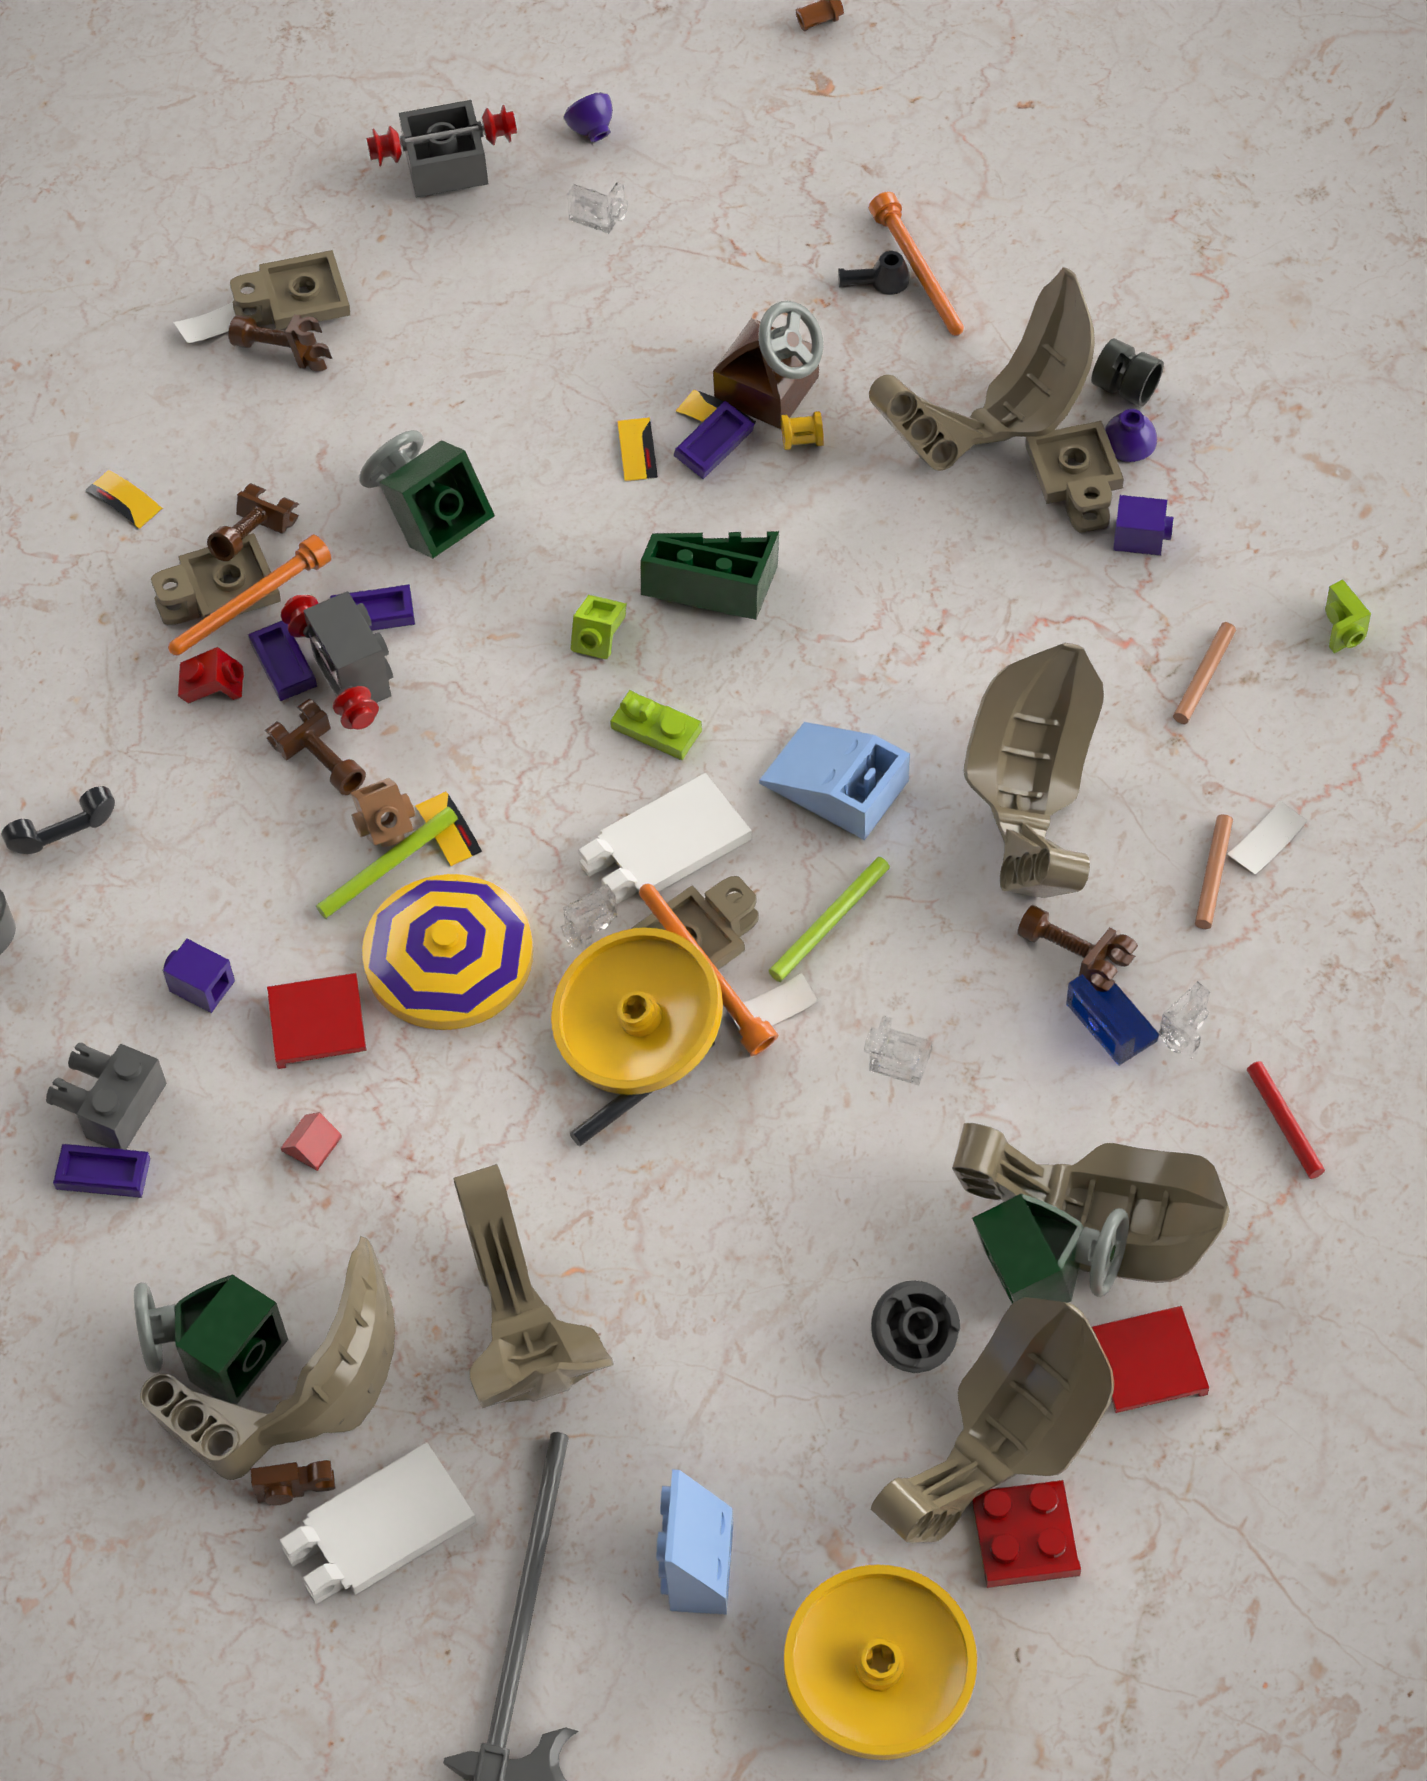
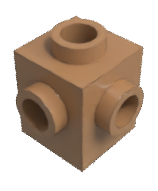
M390 778L350 793L357 810L351 816L360 837L367 836V839L374 845L381 843L382 847H388L405 839V833L414 830L410 818L415 816V811L407 793L401 795L397 784Z

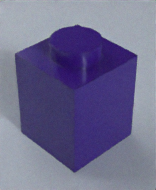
M1120 495L1113 551L1161 556L1163 540L1171 541L1174 517L1166 516L1168 500Z
M186 938L178 950H173L168 955L162 970L169 992L210 1013L214 1011L235 982L229 959Z

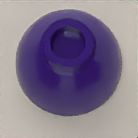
M599 92L579 99L567 108L563 116L564 121L574 132L589 136L591 142L602 140L611 133L608 127L613 113L610 96Z
M1127 409L1117 414L1105 427L1111 447L1118 460L1126 462L1140 461L1150 456L1156 448L1157 433L1150 419L1137 409Z

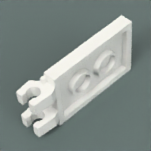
M704 773L602 829L598 839L596 838L579 849V855L583 858L580 860V866L590 877L610 867L614 862L618 864L620 868L602 878V885L605 887L602 890V895L612 907L639 892L640 887L644 884L653 885L658 892L750 841L752 839V830L709 776Z
M426 1442L307 1513L308 1518L303 1521L305 1526L297 1528L280 1539V1543L283 1546V1553L292 1567L315 1555L320 1550L329 1564H323L303 1577L306 1583V1590L315 1604L343 1588L346 1590L350 1587L355 1595L472 1525L476 1522V1518L445 1468Z

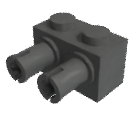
M78 1043L74 1048L80 1054L72 1051L68 1066L72 1070H78L97 1078V1082L90 1091H87L64 1081L62 1078H56L52 1083L58 1087V1090L50 1086L46 1095V1102L76 1114L86 1139L108 1148L127 1150L167 1084L160 1062L155 1057L121 1043L111 1056L88 1047L84 1043Z

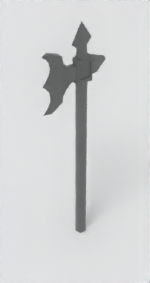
M553 1432L550 1435L487 1743H481L480 1752L467 1751L445 1757L443 1761L445 1766L465 1780L567 1781L559 1767V1754L563 1744L579 1731L565 1727L542 1734L538 1746L531 1754L520 1759H509L510 1750L506 1748L569 1439L568 1435L564 1433Z

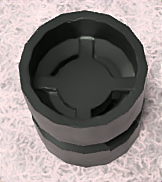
M1113 338L1105 345L1095 363L1091 383L1110 393L1120 390V397L1142 407L1150 400L1159 384L1164 362L1145 352L1136 355L1134 347Z

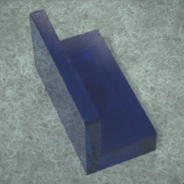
M1083 974L1068 983L1066 1005L1118 1066L1158 1041L1159 1033L1116 983L1107 992L1097 991Z

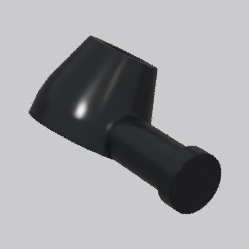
M886 251L879 257L871 269L844 270V268H838L839 288L845 287V285L872 284L881 293L889 295L898 294L904 291L909 284V269L899 252Z

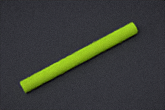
M446 807L318 903L316 908L319 913L327 919L458 820L454 811L450 807Z
M877 857L768 970L773 979L781 982L890 869V865L884 858Z

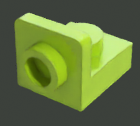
M1343 579L1329 586L1325 612L1329 621L1333 624L1329 648L1333 653H1336L1346 647L1353 648L1359 645L1367 637L1371 613Z
M588 595L573 615L570 649L576 653L608 659L611 655L613 634L625 619L627 603Z

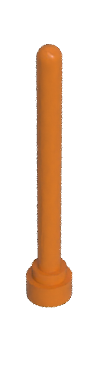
M893 192L880 193L869 203L870 213L877 223L889 228L949 332L954 336L960 335L964 330V326L901 221L902 206Z
M314 534L299 544V549L295 551V557L172 640L168 646L170 653L176 656L181 655L304 569L307 571L311 569L319 570L332 559L326 544Z
M651 884L642 885L639 889L640 897L665 930L676 933L694 944L712 966L720 983L723 1006L740 1026L739 1034L742 1036L740 1042L751 1056H755L768 1048L779 1036L768 1021L763 1022L760 1017L754 1018L656 888Z

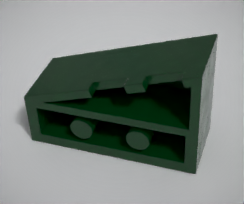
M767 531L766 537L741 538V532H728V538H703V532L652 533L640 560L641 595L757 620L778 567L779 531Z

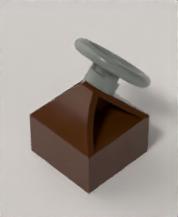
M781 301L772 305L765 312L761 322L751 318L713 370L714 397L728 402L746 415L781 429V415H788L790 418L819 377V363L823 353V336L813 314L797 302ZM787 313L785 326L779 328L772 327L777 316ZM800 319L807 326L812 343L802 340L799 333Z

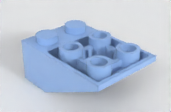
M804 722L761 777L759 784L865 840L908 783L910 753L873 734Z
M672 1469L671 1486H662L660 1514L663 1515V1532H658L656 1553L657 1561H659L661 1594L669 1595L670 1611L727 1615L733 1538L732 1507L682 1471Z

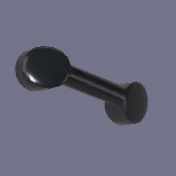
M105 786L89 789L79 799V804L83 810L82 813L39 831H36L33 822L29 819L12 821L4 827L1 833L7 848L21 854H33L40 852L45 845L88 827L97 828L110 817L115 806V800L110 789Z

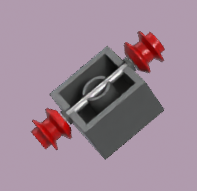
M472 100L401 112L399 113L402 133L400 140L398 132L391 126L388 127L387 134L378 135L375 129H372L373 137L366 138L370 160L378 159L379 166H382L383 158L392 157L395 163H398L402 156L401 147L403 148L417 198L489 184L481 137L485 135L486 140L493 146L496 143L497 137L505 136L510 143L511 134H517V127L513 111L506 112L505 105H502L499 114L494 115L486 108L482 115L481 124V121L476 120Z
M348 591L319 604L312 595H296L290 598L281 610L280 617L285 624H288V632L291 636L310 638L313 656L337 697L333 703V710L337 715L341 716L340 722L342 726L346 729L356 730L368 727L378 714L379 706L377 702L391 697L389 680L393 678V673L385 656L389 655L385 640L379 632L373 634L369 626L372 623L363 603L356 605Z

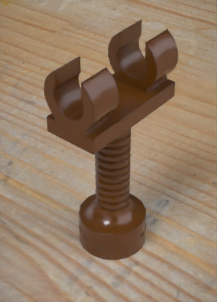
M294 314L285 331L258 327L254 318L236 315L229 325L228 337L233 346L249 348L255 341L289 347L293 352L298 367L302 369L309 366L313 371H323L327 369L324 359L318 357L323 356L332 359L328 346L323 343H317L314 333L307 332L314 330L322 333L319 322L314 317L302 318L301 315Z
M252 483L248 484L244 491L237 494L236 515L243 518L232 528L220 526L210 534L207 539L209 551L218 560L230 561L242 550V539L258 525L283 534L286 531V527L293 526L299 515L291 511L299 503L284 497L276 506L258 498L266 489Z
M309 698L297 706L302 712L299 714V717L304 723L291 733L278 721L264 730L270 735L267 737L268 742L286 760H289L306 747L331 772L330 783L342 795H349L363 784L366 777L365 770L352 759L342 761L319 738L329 731L331 727L327 713L321 710L312 699Z
M1031 905L1027 909L1017 931L1019 936L1033 943L1039 938H1045L1080 957L1082 956L1084 959L1081 962L1078 981L1084 984L1088 982L1093 989L1099 992L1109 991L1116 982L1112 978L1118 972L1112 963L1104 959L1108 956L1114 964L1122 967L1128 966L1136 957L1132 953L1138 947L1134 939L1124 934L1117 935L1116 930L1110 927L1096 945L1088 943V941L1051 924L1048 921L1049 912L1035 905Z

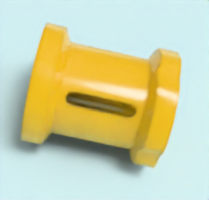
M816 411L812 416L789 418L788 415H781L784 450H790L792 445L815 443L817 446H824L823 423L820 411Z

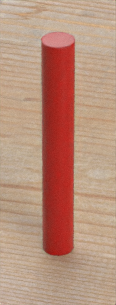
M1262 1061L1251 1064L1247 1068L1248 1074L1310 1179L1319 1177L1325 1172V1169Z

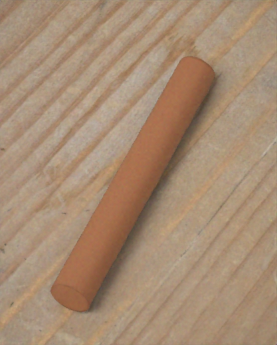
M1223 622L1219 627L1173 715L1177 722L1181 724L1189 722L1236 632L1235 626L1231 623Z
M1220 814L1216 817L1195 919V925L1201 929H1210L1212 927L1233 818L1225 814Z

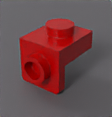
M219 647L180 662L178 697L189 704L215 692L222 691L233 700L242 697L243 666Z

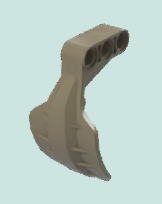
M1062 267L1050 283L1043 287L1035 302L1021 342L1009 363L989 384L984 407L974 410L970 417L937 406L917 396L898 378L888 374L880 376L871 385L869 390L871 403L908 446L931 468L938 471H943L953 466L973 445L1006 441L1015 436L1038 437L1053 432L1068 415L1081 393L1091 369L1094 354V327L1076 274L1070 269Z
M1065 642L1007 665L988 685L974 720L963 769L964 777L969 786L991 807L994 819L1004 840V857L1000 870V887L1003 891L1047 898L1079 892L1084 888L1088 880L1090 862L1087 854L1064 850L1045 838L1050 825V816L1077 799L1083 766L1104 700L1103 682L1090 662L1084 648L1076 644Z
M964 1123L952 1167L964 1190L973 1195L986 1199L1007 1201L1019 1194H1024L1051 1204L1082 1223L1083 1227L1096 1229L1100 1232L1107 1217L1114 1209H1124L1129 1218V1230L1123 1259L1116 1278L1151 1283L1172 1282L1188 1274L1198 1264L1225 1228L1230 1213L1215 1166L1206 1158L1189 1153L1158 1151L1116 1143H1104L1096 1147L1074 1165L1036 1164L1008 1144L1001 1131L981 1124ZM1080 1263L1079 1269L1090 1272L1091 1266Z
M495 1164L454 1177L455 1188L482 1282L485 1287L487 1286L491 1296L492 1341L470 1368L471 1384L482 1409L503 1402L525 1400L535 1402L568 1391L573 1384L593 1372L613 1366L612 1357L607 1353L599 1335L593 1328L557 1320L551 1309L545 1305L532 1287L508 1194L498 1165Z
M360 1236L357 1247L351 1253L337 1314L325 1340L302 1368L292 1398L279 1402L276 1405V1409L267 1414L192 1391L174 1376L168 1373H159L146 1380L141 1388L140 1400L143 1406L162 1428L218 1475L227 1480H235L246 1475L250 1468L272 1446L314 1438L323 1433L347 1432L361 1425L375 1406L387 1379L394 1353L395 1321L391 1297L370 1241ZM232 1447V1448L230 1449V1451H228L226 1454L222 1455V1454L224 1453V1451H226L228 1448Z
M1028 1297L1015 1301L1002 1317L986 1347L958 1387V1402L963 1430L957 1437L947 1460L911 1478H895L877 1495L870 1510L907 1543L937 1542L956 1525L962 1512L980 1494L1017 1474L1055 1476L1065 1471L1097 1427L1109 1407L1114 1390L1112 1368L1084 1313L1072 1303Z

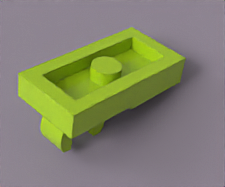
M631 690L625 695L620 703V707L610 720L611 729L679 760L684 759L702 732V721L669 706L659 704Z

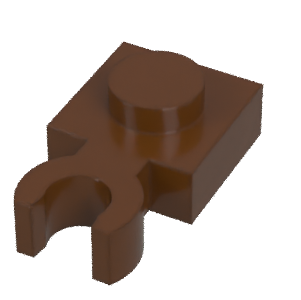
M329 1460L313 1462L302 1467H298L297 1462L250 1468L251 1484L258 1503L265 1502L268 1505H284L291 1502L293 1498L304 1497V1491L324 1492L336 1489L334 1470H332L331 1461Z

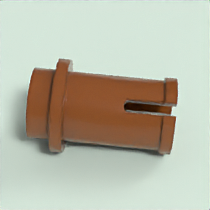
M819 0L796 9V17L803 31L831 19L833 22L839 20V16L844 14L841 0Z

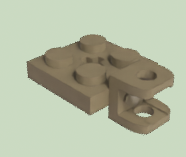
M333 250L259 264V271L242 274L230 280L235 316L240 315L254 318L258 327L273 324L274 321L276 330L285 329L288 327L294 314L301 315L302 318L314 317L318 322L350 316V305ZM305 286L311 291L309 293H299L300 287ZM245 287H251L254 289V291L250 294H244L241 292V290ZM246 308L257 310L253 315L243 313Z
M1102 421L1056 429L1044 436L1026 437L1025 447L1046 504L1066 500L1065 509L1074 529L1079 533L1107 528L1110 524V511L1108 507L1111 505L1112 500L1111 491L1123 489L1124 478ZM1075 458L1077 463L1083 462V464L1071 466L1068 465V459ZM1093 513L1097 518L1086 520L1083 518V515Z
M249 534L242 539V550L230 561L218 560L206 547L178 556L180 565L155 573L151 577V583L156 593L154 598L162 622L167 625L180 624L200 618L199 613L203 620L270 574V568L255 534ZM231 574L233 579L239 578L234 583H223L225 575ZM169 582L177 584V586L166 590L163 588ZM275 589L240 614L281 602L279 589ZM181 604L178 610L171 611L167 609L169 605Z
M731 876L720 881L704 893L705 898L691 885L667 902L689 933L696 938L695 941L718 970L745 951V944L740 937L751 930L759 920V913L754 908L757 903L756 894L739 876ZM653 913L632 927L665 930Z

